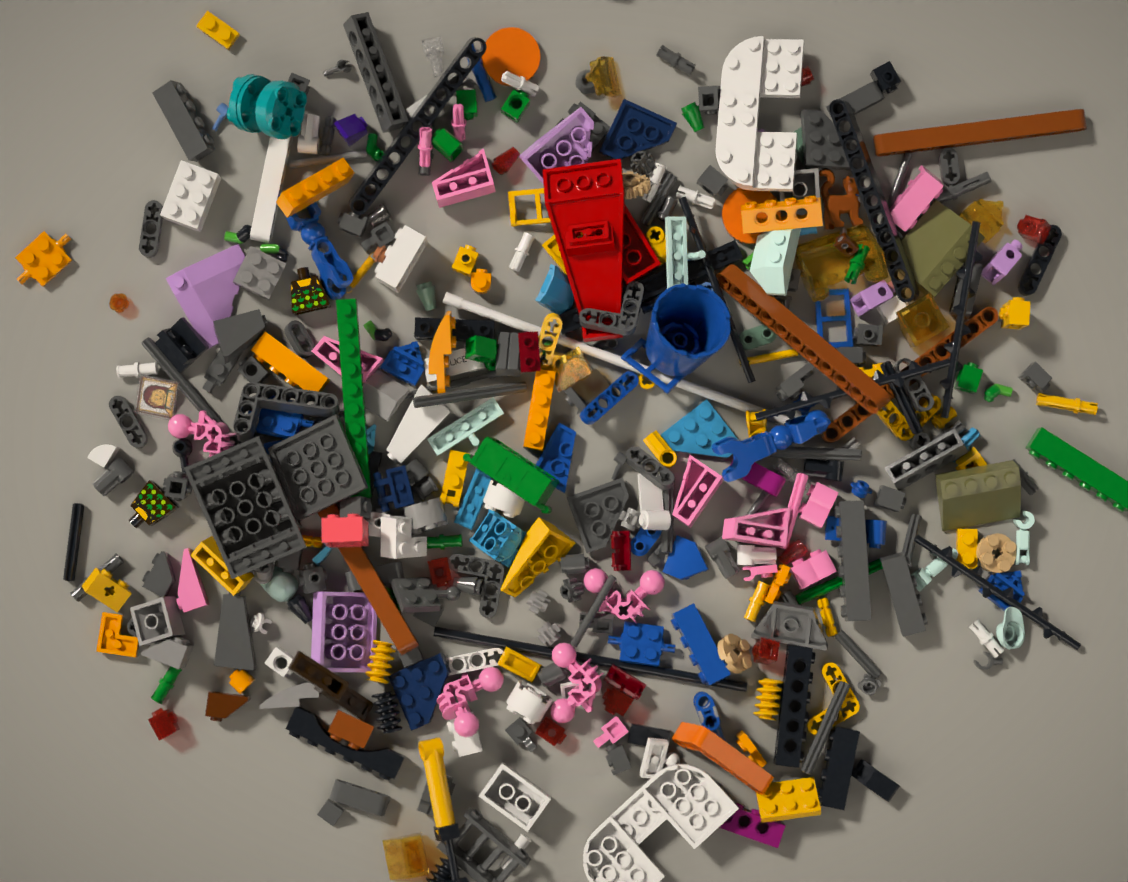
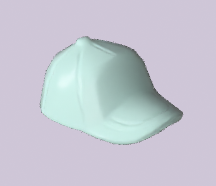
M277 566L274 567L271 581L266 584H260L278 602L289 601L298 590L297 579L291 573L282 572V569Z
M1008 607L1005 610L1004 621L996 628V636L999 643L1009 650L1021 647L1025 639L1023 616L1020 610L1015 607Z

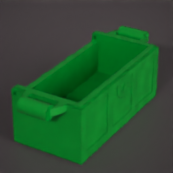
M487 436L474 455L468 453L463 455L464 461L470 462V464L533 506L541 509L542 513L550 514L552 512V508L545 504L559 484V480L498 439Z

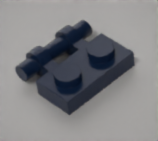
M406 465L386 470L387 478L382 479L381 472L373 473V485L377 489L379 497L377 501L378 505H381L382 512L390 511L388 504L390 502H394L395 509L415 504ZM388 484L392 494L390 496H386L384 488Z

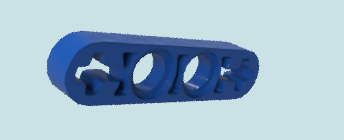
M627 371L581 411L580 418L582 422L592 425L638 385V376L631 371ZM627 379H631V383L626 387L622 385ZM612 388H617L620 391V397L613 395ZM599 399L607 402V408L600 406ZM595 409L597 412L589 418L587 416L588 413Z

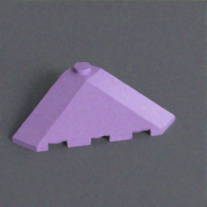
M580 107L534 142L519 157L544 185L543 169L588 163V157H591L592 153L590 133L594 129V121Z
M239 244L165 278L191 325L207 343L209 348L218 344L213 321L232 316L234 306H232L235 294L238 295L240 286L233 283L245 258Z

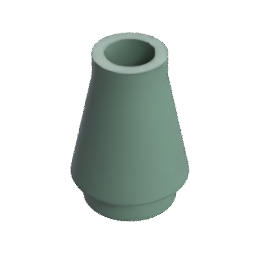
M432 281L416 285V292L425 307V311L436 309L435 285H432Z

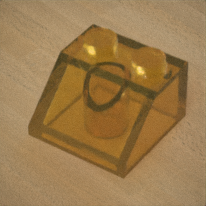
M931 293L895 312L900 330L910 348L920 345L949 328Z

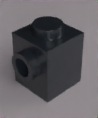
M890 61L873 69L870 73L873 81L877 82L882 93L887 92V94L896 91L898 89L897 86L901 82Z

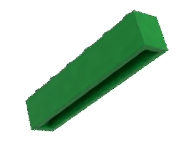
M1043 427L1037 428L1025 448L1029 450V455L1036 459H1043L1046 461L1045 465L1053 470L1059 469L1063 472L1062 475L1071 481L1075 479L1080 483L1079 486L1087 491L1091 489L1097 493L1096 497L1100 500L1110 501L1113 503L1112 507L1120 512L1128 511L1127 480Z

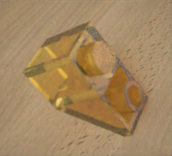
M579 346L561 357L555 379L558 392L567 390L577 381L585 380L593 373L590 363Z

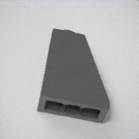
M260 309L213 321L214 331L224 363H229L263 335L268 324L265 315L261 316Z

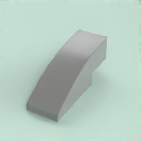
M305 682L271 696L260 704V709L302 706V698L321 697V693L314 690V685Z

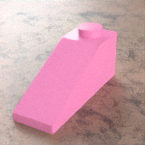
M191 548L184 549L177 593L179 598L176 599L179 609H183L184 613L210 605L195 559L190 556L192 554Z

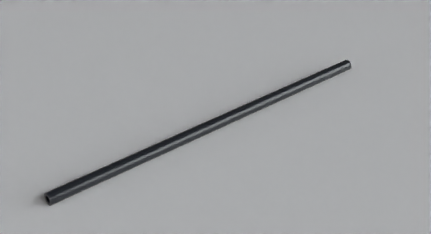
M436 626L433 634L436 637L505 649L507 646L514 651L552 657L554 649L548 646ZM576 652V660L580 663H585L591 658L590 664L608 668L615 665L625 671L703 684L698 673L620 662L619 659ZM724 678L711 686L746 692L748 683Z

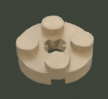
M999 533L984 537L980 540L976 549V556L981 563V567L990 573H1001L1010 570L1016 559V544L1006 535ZM998 549L1000 556L996 559L993 557L995 554H992V551Z
M728 634L718 642L717 650L721 661H726L728 665L725 667L729 671L739 674L752 667L749 652L750 645L747 640H742L734 634Z

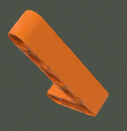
M681 722L672 737V741L686 749L700 751L761 795L766 793L774 779L771 774L706 727Z

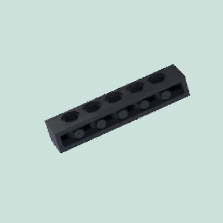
M787 645L784 682L782 683L773 761L775 765L799 768L800 763H803L804 751H801L802 743L805 744L806 732L803 730L804 723H808L809 712H806V704H810L811 692H808V686L813 681V672H810L811 664L815 663V652H812L813 648ZM798 661H802L805 665L804 670L801 672H797L794 667ZM795 681L802 683V689L798 692L792 689ZM798 701L800 703L798 711H791V702ZM793 720L796 721L798 724L797 729L789 731L788 723ZM790 740L794 741L795 749L787 751L785 748L786 743Z

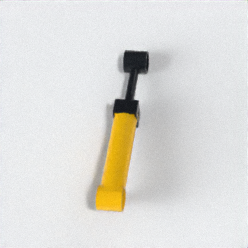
M437 737L420 741L419 753L424 762L436 825L433 826L436 841H445L452 879L445 882H469L467 877H459L452 839L461 836L458 823H455L443 760L444 747L442 740Z

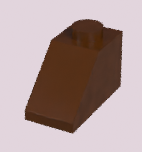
M210 691L208 692L205 716L210 717L211 721L222 722V718L225 719L246 704L251 696Z

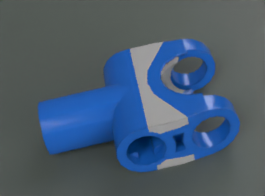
M703 691L696 693L693 703L700 724L726 741L712 697ZM704 696L707 697V704L699 706V699ZM708 718L712 719L711 723L707 722Z

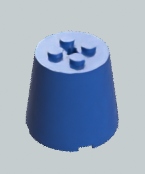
M682 283L666 289L654 304L645 348L651 364L663 374L674 377L686 376L695 371L718 352L729 338L731 317L726 304L715 292L702 285L697 284L693 286Z

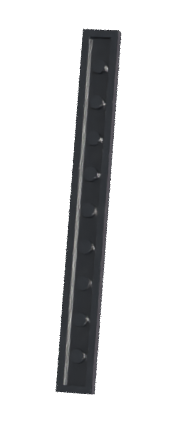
M735 240L707 252L714 271L743 259ZM701 259L688 260V282L707 274ZM666 270L638 281L644 287L642 302L663 293L667 289ZM626 287L622 288V304ZM638 289L632 291V298L635 299ZM578 308L559 315L562 320V335L582 328L579 322Z

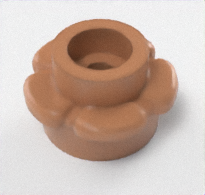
M378 246L373 254L375 263L384 262L386 246L381 248Z

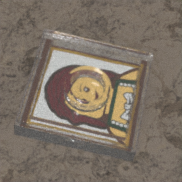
M140 374L134 414L170 420L175 415L180 382Z

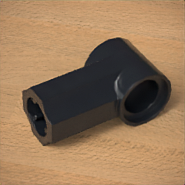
M805 459L804 474L812 477H822L825 480L842 481L844 461Z

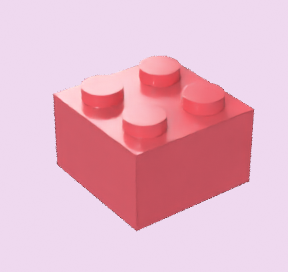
M337 514L327 515V518H322V543L329 548L369 546L368 522L363 517H360V514H347V517H340Z

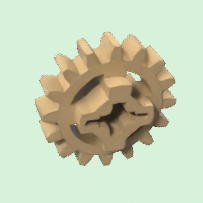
M632 171L623 172L625 199L636 198V196L643 197L644 194L649 193L651 190L650 178H646V175L634 174Z

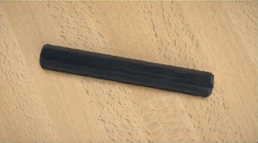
M890 361L880 365L885 376L896 373ZM890 383L889 386L912 434H919L923 431V428L904 388H898L894 383Z
M74 503L72 507L63 576L65 581H74L76 575L84 504Z

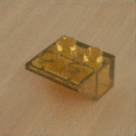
M422 832L382 840L390 880L410 879L429 874Z

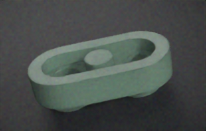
M765 324L745 330L739 335L744 350H752L770 344L777 336ZM765 330L770 331L769 337L764 336L763 332ZM745 337H751L752 342L746 343Z

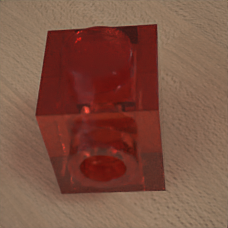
M614 686L611 690L607 688L601 697L604 699V710L612 715L618 713L622 717L633 702L631 697Z
M160 708L151 713L153 717L148 719L159 741L180 730L177 724L178 718L175 712L170 711V709L163 710Z

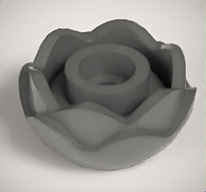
M584 70L577 75L575 84L581 93L590 94L598 90L600 79L594 71Z

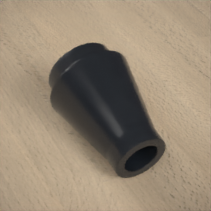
M297 594L287 602L288 609L301 619L304 624L312 620L313 615L304 596L301 597L300 594Z

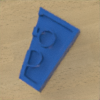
M558 423L536 465L557 478L559 484L556 489L565 493L576 431Z

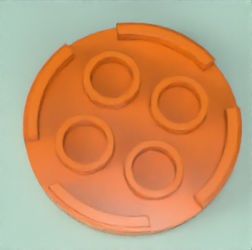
M515 27L503 28L494 32L487 39L486 51L482 56L483 66L487 74L496 83L511 87V85L501 80L502 74L505 71L519 77L524 76L525 80L531 79L537 72L540 65V49L533 36L525 30Z
M742 188L734 190L727 197L722 209V220L727 233L738 242L756 244L757 236L763 232L743 234L741 205H745L747 202H757L759 204L765 203L767 200L777 201L775 196L770 191H751ZM781 210L776 213L779 217H781ZM760 212L757 214V217L765 219L767 214Z

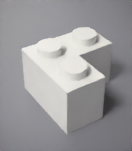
M402 516L381 517L380 557L401 559L427 556V536L412 535V518Z

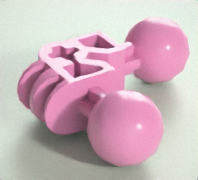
M205 410L199 412V420L196 423L192 422L184 414H176L169 420L168 431L173 437L184 439L190 434H194V439L196 440L208 438L209 441L204 444L203 452H209V457L229 449V446L235 445V442L230 440V437L236 434L229 432V428L225 423L212 420Z
M598 568L587 571L583 580L586 589L591 593H599L608 578L606 572ZM656 570L646 571L640 578V586L635 591L629 590L626 593V598H621V593L617 589L614 591L610 589L598 612H608L623 620L630 617L637 623L634 618L637 615L644 617L642 611L645 608L650 610L642 600L648 594L656 595L663 590L665 585L663 575ZM619 606H628L627 613L622 612L620 614Z
M559 643L552 651V660L558 667L568 668L572 673L568 679L572 683L579 685L568 692L570 697L567 699L561 698L554 701L551 706V716L558 723H568L575 715L576 706L581 705L586 712L593 710V699H595L596 692L602 687L600 677L604 672L600 675L596 672L598 666L592 667L590 665L591 658L583 665H580L576 660L575 648L568 643Z
M487 667L481 671L479 679L470 681L468 673L465 672L461 674L459 680L445 685L444 693L438 696L437 703L444 719H455L454 729L460 736L465 738L471 737L479 729V720L473 713H470L471 710L467 701L477 700L475 692L484 689L488 692H494L500 689L504 682L502 672L498 668Z

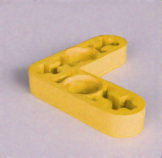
M556 313L548 314L544 318L538 337L540 358L543 354L542 350H545L544 356L546 359L540 362L541 369L577 378L586 376L589 367L585 359L555 352L562 329V320ZM553 319H555L557 324L553 325V332H550L551 326L549 322H552ZM545 337H551L553 342L550 345H544L542 340ZM564 359L566 364L560 368L555 365L556 361ZM582 364L584 369L577 371L576 367Z
M931 394L934 399L933 407L927 410V412H920L921 418L919 421L921 426L941 407L940 398L934 394ZM922 397L919 400V405L926 408L928 406L927 399ZM890 400L884 406L888 410L881 409L876 414L897 438L907 441L915 434H912L905 417ZM896 413V420L890 423L889 417Z
M828 662L822 666L821 674L834 696L835 686L840 681L848 682L837 664ZM828 666L830 668H835L833 674L836 678H838L839 675L841 677V679L834 681L832 684L830 683V681L833 680L832 676L826 675L825 673L828 671ZM849 688L841 708H845L847 706L846 702L849 701L855 703L853 706L854 710L847 709L843 711L846 714L845 716L839 710L838 719L832 727L859 711V702L851 688ZM828 708L808 719L806 727L810 733L817 734L818 731L816 729H811V726H813L812 721L815 720L817 723L822 721L820 716L823 715L824 717Z

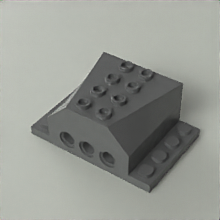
M260 436L184 468L232 579L307 547L299 529L302 528L301 522L297 521L272 458L270 455H267Z

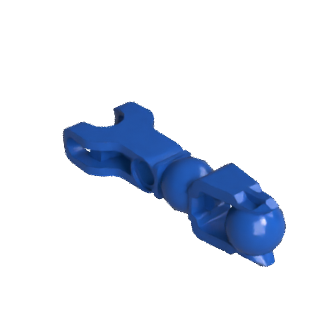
M315 202L307 207L311 218L300 219L295 213L289 218L286 217L290 228L294 231H301L302 240L310 245L308 249L312 251V258L319 270L321 283L328 297L333 300H339L346 293V287L352 283L353 274L348 264L337 254L333 244L328 240V236H325V228L318 222L321 210ZM318 248L323 249L326 253L321 252ZM343 275L347 277V281H343ZM334 284L339 288L340 293H335L332 290Z
M811 410L807 415L795 417L793 420L788 419L784 425L773 427L769 433L765 431L745 440H738L728 436L712 444V450L715 454H733L732 464L722 472L724 481L732 482L747 476L754 462L777 452V450L787 449L791 446L792 442L794 444H801L817 434H822L831 423L827 414L822 410Z

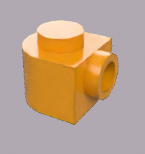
M476 269V272H471V286L477 294H485L491 288L492 275L488 273L487 269Z
M237 669L230 675L231 681L229 684L239 694H242L256 679L245 669L241 671Z

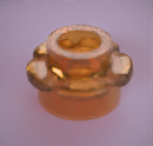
M122 293L114 294L110 299L109 305L112 310L121 313L124 309L128 308L129 301L127 296Z

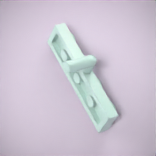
M665 217L668 289L677 284L685 283V285H688V260L702 259L706 256V253L703 250L687 253L686 217Z
M492 397L427 440L437 456L467 437L474 447H478L480 441L475 432L502 416L504 412L495 398Z

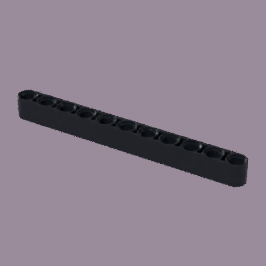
M478 37L470 38L350 198L349 207L353 213L357 215L364 214L420 140V131L413 130V123L421 121L422 127H430L485 53L487 45L483 39ZM475 41H479L481 44L478 52L472 50V44ZM463 57L469 59V65L465 68L460 66V60ZM451 73H456L457 81L450 84L448 76ZM439 89H444L446 95L443 99L439 100L436 97V92ZM427 105H432L434 108L431 115H426L424 112ZM405 136L409 137L410 144L407 147H402L401 139ZM393 152L398 153V160L391 163L389 155ZM381 168L387 171V175L384 178L377 177V172ZM369 184L375 186V191L372 194L365 192V188ZM357 200L363 201V207L360 210H356L353 207L354 202Z
M835 99L829 104V112L897 297L902 302L915 301L919 297V288L852 107L845 100ZM841 103L843 105V111L839 114L837 112V106ZM846 122L850 123L848 132H845L843 128ZM853 140L857 142V148L854 151L850 148ZM859 159L864 161V166L861 169L857 167ZM866 177H869L871 180L869 187L864 185ZM874 195L878 199L875 206L871 204V198ZM880 214L884 216L882 224H879L877 220ZM887 232L891 234V241L889 243L884 240ZM893 251H896L898 253V259L896 261H893L891 259V253ZM901 269L905 272L903 280L898 277V272ZM907 288H910L912 291V296L909 299L905 296Z

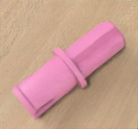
M454 104L453 119L451 120L453 136L461 142L466 139L465 126L467 122L464 119V106L462 104Z
M421 127L419 129L420 141L418 144L420 166L429 167L431 150L433 149L432 128Z

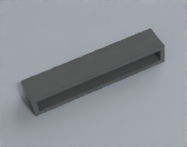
M864 500L840 501L838 506H835V518H839V526H836V537L840 538V546H837L838 558H841V566H838L839 578H842L843 586H840V597L844 598V606H841L842 618L845 617V621L871 620Z

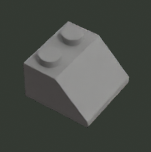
M176 596L161 597L130 608L139 646L185 635Z
M179 636L142 651L141 655L176 669H182L186 667L194 645L189 644V639Z

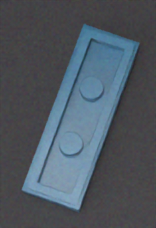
M476 468L454 520V523L471 530L483 506V499L490 480L493 479L478 468Z

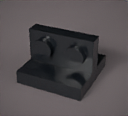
M185 317L180 318L171 328L163 329L158 333L159 339L155 342L156 346L179 373H183L209 348Z

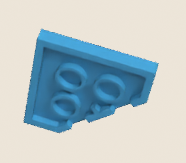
M707 399L661 434V437L673 451L728 458L732 453L717 455L712 450V444L728 436L737 439Z

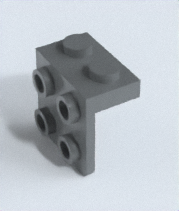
M593 369L574 386L565 390L564 392L567 395L564 398L571 407L575 404L579 409L577 414L580 417L581 411L607 389L610 384L597 369ZM612 388L613 395L619 397V395ZM599 399L600 406L607 408V402ZM593 409L587 416L590 418L597 411Z

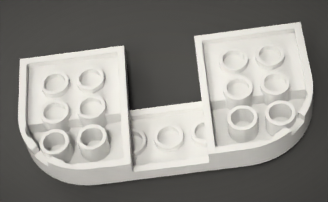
M764 36L753 37L734 47L724 62L721 77L716 158L723 175L739 188L751 191L793 192L797 133L757 132L760 97L800 98L804 54L803 39H764Z
M674 764L665 767L648 780L590 835L584 847L583 867L589 882H659L665 875L638 846L645 838L667 819L695 849L734 814L739 807L705 770L690 764Z

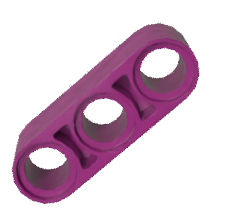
M755 462L752 464L747 476L740 478L775 497L778 496L786 482V479Z

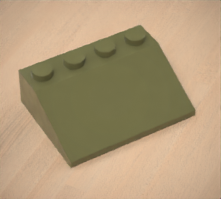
M935 200L930 205L929 209L919 218L915 226L901 240L917 286L927 298L936 297L966 261L968 241L970 240L972 228L970 223L938 200ZM980 232L978 235L977 242L979 243L977 244V247L985 239V237ZM893 251L891 253V259L893 261H896L898 259V253L896 251ZM899 270V272L905 277L904 270Z
M1013 460L935 474L942 531L1020 517L1021 480L1019 466Z

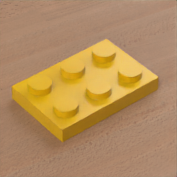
M814 777L772 782L764 795L755 792L761 823L821 815Z

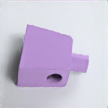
M1013 240L1011 244L1006 243L983 267L981 275L994 286L1007 275L1022 257L1019 251L1023 248V245L1018 240Z
M882 280L856 294L850 299V303L857 316L860 317L893 298V293L896 291L892 281L886 283L885 280Z

